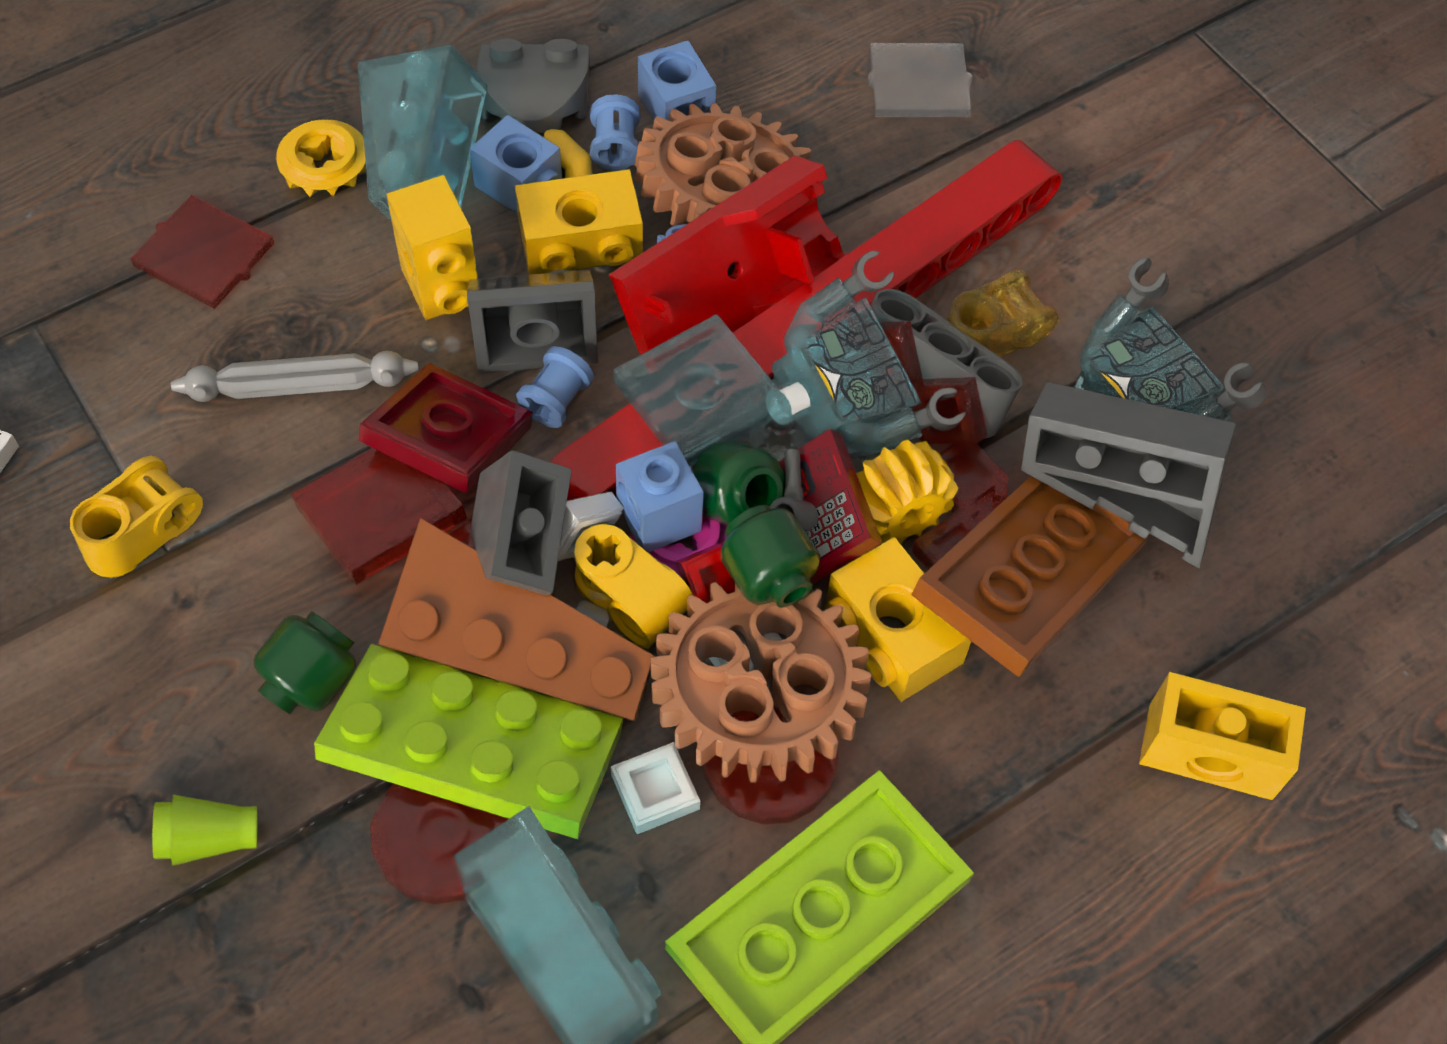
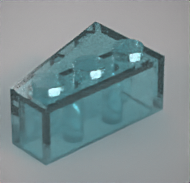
M452 45L358 62L369 201L391 220L386 193L444 175L461 208L471 164L470 148L475 144L488 86L486 82Z
M530 806L453 856L468 905L563 1044H631L658 1024V1005L655 999L661 996V991L656 981L639 959L636 958L629 962L616 941L619 938V933L613 921L597 901L591 903L580 886L578 875L569 859L557 845L553 844Z

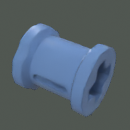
M618 94L598 98L590 109L591 124L596 128V138L592 140L590 145L591 160L605 170H626L634 165L639 142L635 139V128L640 121L639 106L629 97ZM614 111L619 113V123L613 122ZM611 143H617V153L615 155L611 152Z
M553 346L545 353L543 357L544 367L531 385L526 384L522 386L516 393L518 405L533 412L532 419L549 428H559L567 419V407L579 390L589 388L594 380V374L587 362L579 355L566 348Z

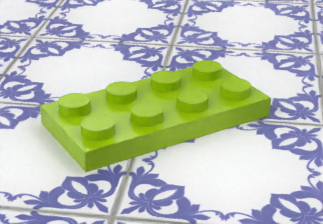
M371 644L314 742L315 758L321 762L578 839L620 739L623 718Z
M879 770L666 940L665 950L742 1044H780L971 881L974 872Z

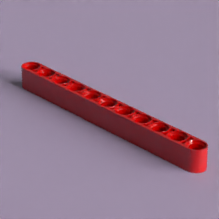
M1022 140L1010 142L813 277L815 281L813 284H803L695 358L647 398L635 405L628 404L561 450L550 462L572 469L567 501L612 492L616 497L617 463L674 441L680 446L696 438L713 421L725 402L736 393L755 390L739 402L724 426L746 417L766 401L770 403L782 394L779 390L788 387L787 384L777 379V377L782 378L789 385L799 378L790 352L793 358L796 359L820 348V346H813L806 349L811 344H818L815 336H817L819 344L824 346L820 332L832 328L836 330L838 335L846 339V335L831 326V324L845 333L850 331L835 322L836 320L854 333H858L862 325L861 321L855 313L847 312L854 307L861 320L864 321L867 310L861 301L869 309L875 294L880 290L895 289L905 292L916 299L1046 206L1059 190L1063 180L1062 174ZM871 251H880L881 253L865 263L864 274L869 281L879 282L883 277L894 271V276L890 283L875 292L861 291L855 297H850L818 320L810 307L842 285V282L852 275L853 265L860 257ZM840 339V341L842 342L843 345L846 344L845 341H843L842 339ZM825 348L826 357H827L828 359H830V357H829V355H828V353H827V350H826V348ZM823 349L795 361L801 379L797 382L817 369L814 362L820 365L826 363ZM720 366L739 369V371L718 375L700 383L672 405L647 421L638 413L639 410L656 402L696 372ZM730 382L737 383L719 395L698 422L685 433L663 442L654 433L683 418L709 392L717 387Z

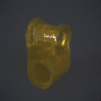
M1017 269L1004 274L993 282L959 294L951 304L947 321L1001 357L1017 349L1031 347L1040 342L1055 328L1059 321V315L1052 306H1044L1030 289L1031 279L1024 270Z

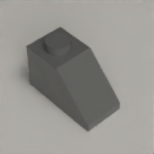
M511 450L480 472L470 534L486 579L546 596L553 593L572 469Z

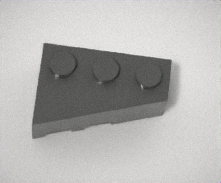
M1047 382L1029 417L1021 470L1090 509L1097 504L1130 522L1128 529L1146 539L1150 533L1184 552L1183 560L1200 569L1212 530L1236 423Z

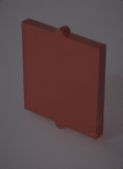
M191 195L166 222H158L156 224L157 231L130 259L133 266L215 309L241 280L246 281L250 279V270L274 245V240L271 235Z

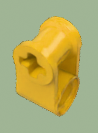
M150 455L133 462L119 477L92 497L82 501L72 512L70 530L86 564L92 572L102 577H119L133 571L140 562L162 545L192 526L203 508V498L193 488H182L168 475L167 465L159 457ZM108 534H114L109 538L101 539L102 537Z
M595 525L583 531L576 540L574 549L576 561L574 580L577 590L591 603L605 608L617 628L636 645L649 649L656 642L657 635L664 634L669 629V615L671 612L683 615L687 611V597L693 594L685 581L674 570L653 558L627 536L623 530L613 525Z

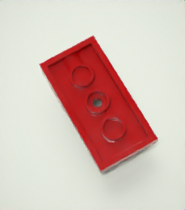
M797 156L791 157L609 274L647 375L654 376L683 354L700 345L711 342L712 344L705 350L707 351L803 284H813L815 282L813 277L847 255V253L842 251L838 236L825 224L818 209V196L825 193L822 181L827 179L823 164ZM735 262V269L732 275L728 276V268Z

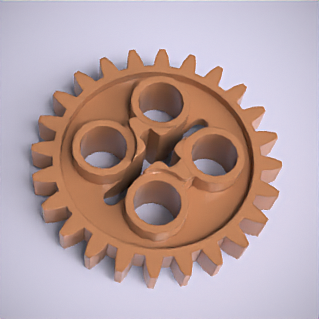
M716 103L711 104L709 113H704L695 104H690L688 116L676 109H671L668 120L657 116L654 119L653 129H644L642 141H639L634 165L637 167L635 181L643 183L642 197L655 198L653 206L655 213L672 211L670 224L675 226L685 221L691 222L793 156L809 160L811 149L796 147L799 137L797 134L783 136L779 134L782 123L774 122L767 126L762 124V113L756 112L750 118L742 117L739 106H734L730 114L722 113Z
M716 582L711 583L709 603L706 604L698 597L690 595L687 597L688 617L671 612L669 615L670 634H658L656 637V650L659 656L651 658V678L656 680L652 683L653 704L662 705L660 707V724L662 728L677 726L675 729V746L678 749L687 747L694 742L698 743L696 748V764L699 766L707 763L715 755L721 757L722 776L726 778L734 771L738 763L747 765L750 782L755 783L760 776L762 766L771 765L779 781L786 780L788 762L794 760L806 773L813 772L814 750H817L831 760L834 759L838 747L836 737L851 741L856 727L854 718H864L868 698L864 694L869 693L871 673L864 670L867 666L868 648L855 647L859 634L858 626L847 625L840 627L843 613L841 605L833 606L825 611L820 610L822 591L819 589L791 606L779 608L775 601L762 605L752 604L742 595L736 584L735 592L727 594ZM734 631H740L748 643V648L745 643L743 645ZM774 632L781 633L788 638L775 641L763 637V635ZM717 657L728 661V663L716 667L709 666L702 661L707 658ZM750 659L754 665V670L749 671ZM772 679V682H771V692H770L769 689H768V687H767V682H766V681H769V680ZM798 685H811L820 692L804 695L794 691L792 688ZM773 703L776 709L778 707L781 714L789 722L785 723L780 721V719L778 718L777 714L773 709ZM746 710L757 714L759 718L754 721L744 722L738 721L731 715L737 711Z

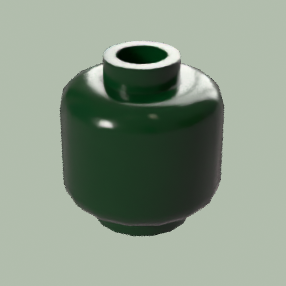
M729 440L713 444L700 455L692 470L704 492L702 513L712 520L727 526L744 511L759 505L770 506L776 499L784 497L785 476L778 460L766 450L748 444Z
M759 505L744 511L727 526L725 530L726 539L721 547V560L740 592L749 602L762 605L775 601L779 608H784L797 603L811 591L812 584L810 580L819 568L820 554L797 517L789 510L771 509L768 505Z
M313 611L306 618L299 615L285 617L253 659L257 673L265 679V682L258 691L288 714H292L298 704L310 711L325 709L356 668V660L349 652L355 642Z

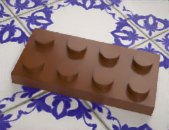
M1030 476L919 578L911 595L1017 677H1020L1137 554L1151 534L1149 533L1145 539L1128 529L1130 522L1095 504L1090 509Z

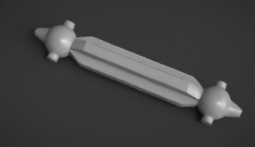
M386 350L377 353L372 360L359 354L351 353L231 363L218 372L212 367L199 365L190 369L186 376L171 381V390L188 394L192 399L199 402H208L216 398L219 393L235 399L354 390L362 388L373 380L381 386L392 387L399 384L405 376L419 371V364L417 361L402 358L394 351Z

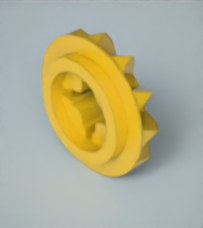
M315 120L294 128L282 139L277 149L276 160L279 172L285 177L290 189L302 187L309 197L313 196L318 190H327L334 197L339 186L355 187L357 175L368 172L367 158L369 152L364 137L351 125L337 120ZM331 148L333 160H327L323 167L315 168L314 160L321 161Z

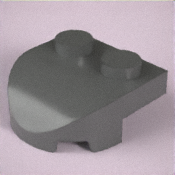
M511 38L494 40L490 44H481L477 64L479 109L482 118L487 119L494 114L503 119L509 115L536 133H544L550 129L559 130L562 118L574 113L576 118L583 120L589 112V45H578L569 39H553L545 44H522L520 41Z

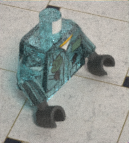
M871 251L864 254L854 263L852 275L842 281L838 277L797 308L783 337L787 353L772 364V372L780 386L769 390L765 399L770 416L778 424L786 425L798 419L803 431L810 440H813L828 429H832L843 436L847 448L871 453H878L884 447L889 449L899 445L902 441H910L923 436L921 429L929 426L940 431L951 430L966 415V412L954 418L947 419L940 416L936 410L937 402L948 400L958 393L953 388L938 390L931 397L926 408L914 412L913 407L920 404L921 400L866 298L856 302L854 297L861 291L875 292L887 286L894 276V271H892L879 282L869 281L865 277V263L881 253L880 251Z
M1145 257L1133 263L1129 271V280L1132 288L1125 296L1122 294L1116 296L1095 322L1079 355L1078 361L1081 371L1075 388L1224 421L1232 418L1231 410L1236 406L1243 409H1253L1260 406L1266 397V387L1263 382L1257 383L1246 392L1237 391L1241 383L1249 380L1254 375L1255 371L1251 364L1239 363L1231 367L1224 377L1223 385L1153 306L1144 311L1140 308L1144 300L1153 301L1165 295L1169 286V278L1166 271H1164L1156 283L1151 286H1142L1139 284L1140 279L1148 272L1152 262L1150 258Z

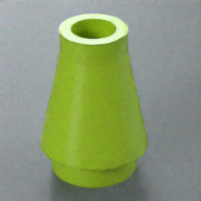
M173 795L172 802H155L152 829L154 859H171L172 866L241 849H257V806L243 807L180 795Z

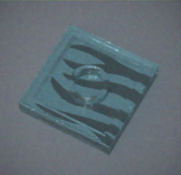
M717 314L613 370L614 383L662 445L676 441L689 467L694 465L700 455L713 444L728 440L736 441L787 412L788 399L779 391L778 387Z

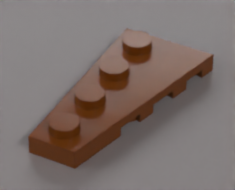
M421 518L378 643L384 648L622 717L636 722L651 675V658L654 657V655L550 594L546 596L486 579L476 550Z

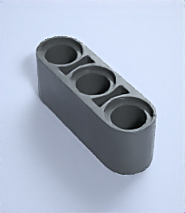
M895 289L878 291L868 310L884 333L885 341L875 346L869 341L862 345L859 351H856L857 355L863 357L889 344L890 346L862 358V360L873 367L896 356L895 359L874 369L884 375L887 374L885 370L887 366L896 362L899 363L914 397L926 406L938 390L942 388L956 389L958 393L954 397L936 403L938 414L943 418L950 419L966 412V415L956 426L958 429L979 438L994 436L1022 386V377L1019 372L1008 362L914 297ZM868 312L863 321L865 326L873 322ZM876 324L866 328L873 343L883 339ZM861 325L859 332L862 333L865 340H868L863 325ZM898 365L887 369L895 384L905 380ZM906 383L899 385L902 389L911 394Z

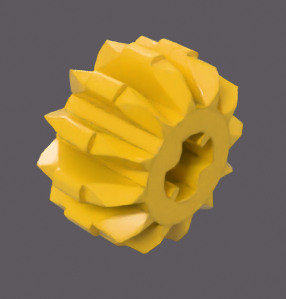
M905 440L892 450L884 447L881 454L875 459L864 460L863 471L856 473L882 543L895 537L901 544L908 536L916 535L920 537L924 529L931 525H938V517L950 511L954 506L952 499L959 489L953 479L954 474L938 451L933 450L927 441L913 444L909 440Z

